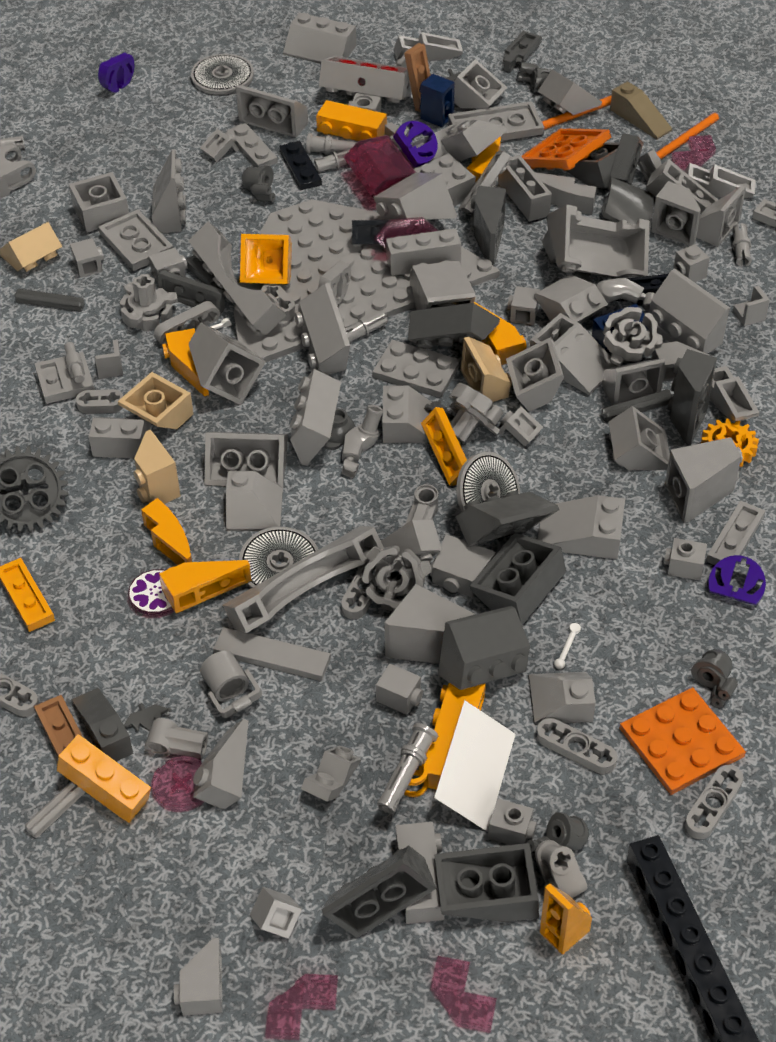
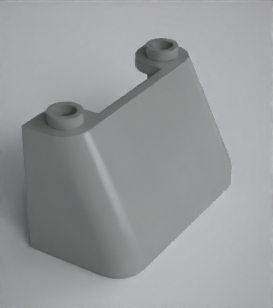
M565 205L547 215V227L557 267L562 268L563 272L572 273L579 271L612 278L648 276L649 220L637 219V224L631 225L627 223V220L615 223L581 216V212L577 211V206Z

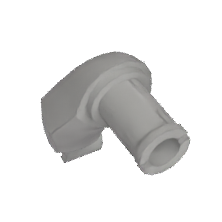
M627 278L604 280L596 286L607 303L620 298L637 303L638 299L643 300L642 308L646 311H649L651 299L655 295L652 292L642 293L644 287Z
M368 405L363 424L354 427L345 435L342 451L343 469L341 473L343 475L354 478L359 468L357 462L361 453L371 448L378 440L380 434L377 427L383 414L381 407Z

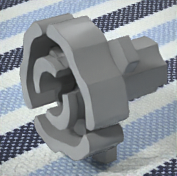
M141 274L135 277L133 282L124 286L126 294L120 301L122 321L128 327L139 328L143 331L155 330L160 324L159 314L161 309H165L161 312L162 322L172 318V304L178 302L176 292L168 293L163 288L156 289L155 279L151 278L149 274Z
M626 307L622 311L613 313L608 317L603 330L605 335L603 343L612 353L611 363L620 366L622 363L638 362L642 359L643 352L645 356L649 357L656 347L662 346V335L657 334L658 323L651 313L644 315L642 323L639 322L642 314V309L639 307ZM611 327H614L615 329L612 331L611 334V331L609 330L611 329Z
M459 382L449 395V398L454 402L449 407L457 413L450 424L458 441L465 444L477 425L483 426L497 435L500 429L495 425L504 414L502 409L497 405L493 406L494 402L482 393Z
M396 545L383 548L382 550L374 546L366 554L370 561L365 566L362 581L364 583L371 581V571L376 566L375 581L379 589L385 594L377 592L373 584L367 587L366 594L375 603L381 604L382 609L393 611L403 600L397 599L396 596L408 593L415 583L424 587L425 576L432 573L429 561H420L410 549H406L402 555H397L400 552V548ZM395 570H396V571H399V573H400L402 576H400V575H396V576H395V575L393 574V571H395Z

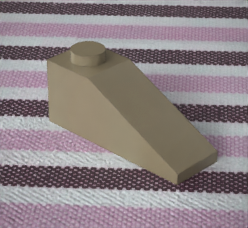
M628 81L612 90L611 111L657 140L672 131V127L643 90Z

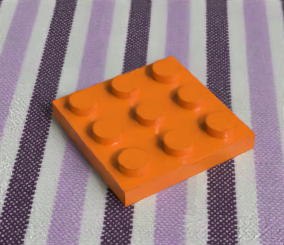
M560 128L521 157L531 169L540 167L547 170L554 168L570 170L575 167L577 162L588 158L592 151L603 147L604 143L611 138L609 129Z
M693 687L620 723L619 727L670 795L715 773L721 766L730 765L744 758L746 754L743 747Z

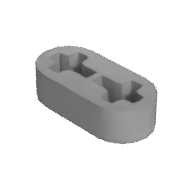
M266 284L261 288L286 313V316L281 321L290 320L295 316V303L279 284Z
M85 390L80 392L75 398L77 409L84 414L116 413L123 409V407L118 405V400L123 397V393L119 390Z

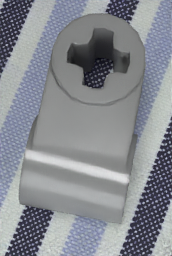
M553 840L542 841L536 848L535 859L544 878L545 887L550 883L568 894L571 898L586 891L587 883L579 869L573 851L566 846H560Z

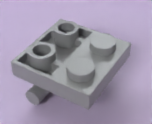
M67 342L64 345L66 356L34 363L46 404L76 397L85 390H95L84 353L76 352L72 342Z

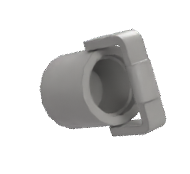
M219 651L212 654L201 665L200 673L211 690L208 692V695L223 718H228L236 712L242 711L262 696V691L248 669L243 671L230 651ZM250 680L255 690L222 709L218 701L226 702L243 694L248 688Z

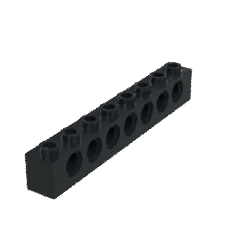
M656 835L630 843L626 862L710 1041L760 1042L660 836Z

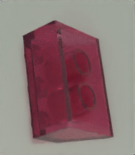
M388 135L358 141L343 157L373 198L410 175L417 173Z

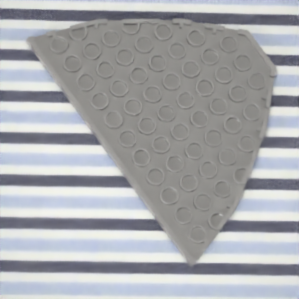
M311 199L270 213L259 234L289 235L291 237V280L289 284L279 285L293 299L295 312H298L299 302L318 289L321 276L337 262L342 261L351 265L350 283L343 300L338 305L344 327L347 328L357 323L358 319L362 318L364 320L378 312H384L386 318L416 307L409 281L410 273L394 276L390 274L386 261V244H352V220L398 219L381 218L379 213ZM423 229V233L431 232L426 229ZM461 246V266L471 286L500 277V270L493 266L490 260L482 259ZM241 283L240 286L251 290H261L267 283ZM234 309L238 341L266 362L304 349L301 338L303 331L301 327H297L295 316L290 320L280 321L267 335H264L259 330L254 332L245 323L247 320L246 316L242 317Z

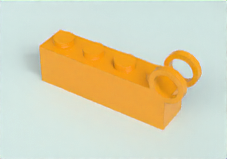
M451 683L443 685L440 694V702L443 703L441 709H435L432 725L435 726L434 730L437 732L438 738L436 742L431 743L426 753V762L419 766V770H416L414 775L419 777L411 779L409 783L410 786H417L424 782V785L420 790L414 792L406 789L404 795L419 797L428 788L437 790L464 700L481 711L485 699L486 683L463 690L458 689Z

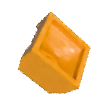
M241 234L240 283L289 284L292 263L291 237L289 235Z

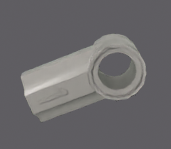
M424 484L416 488L414 502L405 524L411 520L434 518L438 512V490L434 486Z
M156 718L153 721L144 748L151 755L159 753L164 754L163 757H168L171 753L202 759L207 748L208 733L178 727L175 722L166 718Z

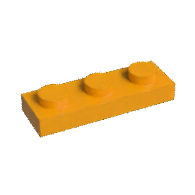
M435 407L421 422V425L448 484L455 486L457 485L459 472L467 459L444 409Z
M22 558L0 566V581L28 631L31 632L55 621L52 610Z

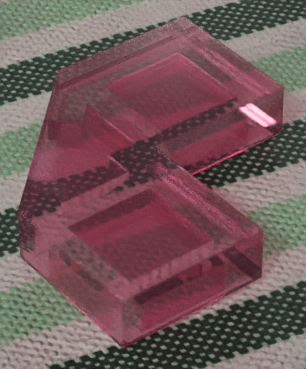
M711 135L689 137L692 151L672 152V159L674 164L682 170H686L689 163L701 167L716 152Z
M424 217L389 220L374 239L386 249V238L439 230Z
M438 956L431 990L458 1027L491 1033L497 998L465 992L470 967L469 961Z
M304 974L295 981V985L282 995L279 994L269 1002L266 1038L300 1040L303 1008L336 1010L338 975Z

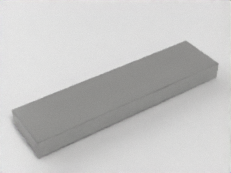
M223 627L213 648L214 654L219 651H230L238 661L319 681L323 680L331 660V653Z

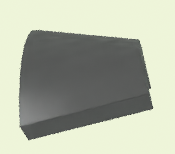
M611 177L607 184L609 193L601 208L602 216L615 223L627 220V223L631 225L637 224V219L649 220L650 234L654 207L653 194Z

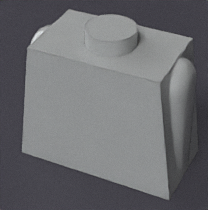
M446 534L441 544L442 550L438 552L431 564L432 573H430V576L432 577V583L444 587L451 593L459 592L473 598L475 594L470 590L469 585L493 559L496 552L478 545L468 546L466 541Z

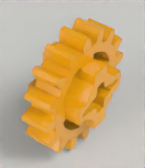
M727 418L725 423H722L719 419L716 420L715 426L709 423L707 430H703L701 443L731 437L736 447L741 449L743 460L739 467H743L744 461L751 463L752 457L756 456L759 439L755 438V431H749L750 425L747 424L742 427L740 426V420L731 423L730 419Z

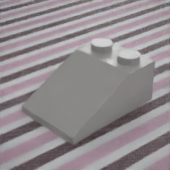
M597 495L556 503L559 511L540 522L537 540L559 546L564 553L618 559L625 499Z

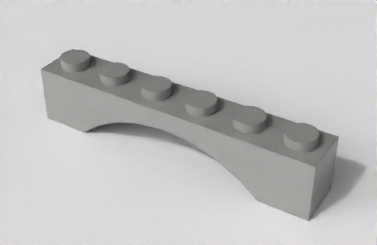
M207 221L188 240L194 248L192 253L201 262L204 261L202 264L204 269L209 274H214L213 281L221 289H225L223 294L232 303H236L234 306L235 310L242 317L246 316L247 320L245 323L254 332L259 330L264 335H267L286 316V313L279 304L263 290H251L243 288L238 284L231 264L232 245L213 224Z
M359 526L223 604L234 630L248 633L270 620L281 608L307 590L338 574L369 562L370 560L366 554L374 546L381 550L384 548L375 527Z

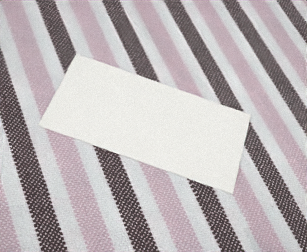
M464 700L434 798L488 832L515 733Z

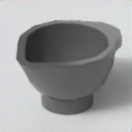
M336 408L331 437L323 446L324 448L329 450L340 448L344 444L345 435L356 427L354 421L345 410Z

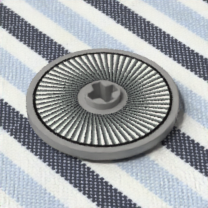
M215 54L198 61L191 70V80L194 86L205 93L215 95L235 93L237 85L247 87L254 78L252 64L247 59L234 54Z
M477 453L463 464L459 472L456 490L461 512L465 510L464 506L475 500L483 503L486 499L496 495L499 498H503V496L513 491H518V494H520L519 481L513 467L504 457L497 453Z
M271 527L255 533L243 545L239 555V560H248L250 563L252 581L246 583L247 586L251 589L319 550L317 545L305 533L289 527ZM279 559L284 560L281 566L276 565V562H278Z

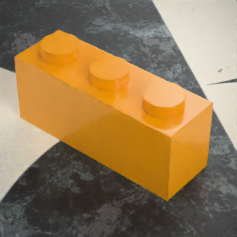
M326 100L316 115L317 132L363 143H374L375 145L381 141L385 134L387 114Z
M79 734L58 756L57 771L128 823L131 822L149 799L151 790L149 785Z

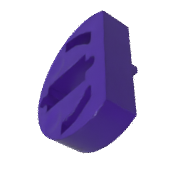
M124 52L100 63L98 71L100 85L113 93H117L120 91L119 88L123 89L127 86L134 73L135 64L133 56Z
M405 122L393 135V138L414 168L430 162L437 152V138L432 129L422 122ZM406 127H408V128H409V131H408L407 134L405 135V134H404L405 129H406ZM418 136L429 137L427 143L419 148L416 146L412 147V140Z
M741 555L726 557L720 560L710 573V593L754 606L764 596L766 587L764 572L754 560ZM742 560H745L749 570L743 589L738 588V591L734 592L733 586L730 583L736 564H741ZM716 569L721 570V580L724 586L717 584L715 577ZM758 581L763 582L759 590L752 595L748 594V592L755 588Z

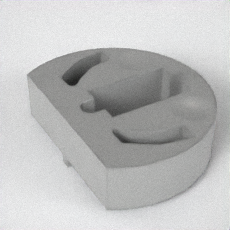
M339 261L320 278L318 288L326 283H330L337 306L341 303L347 292L351 278V265Z

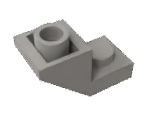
M337 746L324 751L317 773L304 779L301 790L327 802L337 798L362 759L353 755L354 752L344 746Z

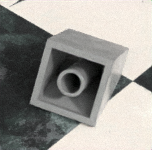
M414 173L374 196L376 210L381 218L426 220L453 219L457 217L442 173Z
M445 260L440 263H420L412 266L409 281L416 310L475 302V292L460 261Z
M200 322L189 342V348L201 386L242 405L266 361L239 341Z
M731 437L670 450L665 486L684 523L691 521L734 491L736 481L739 479L738 470L743 456L741 449L736 447Z
M415 584L384 622L385 656L394 659L439 664L445 622L472 616L475 613Z

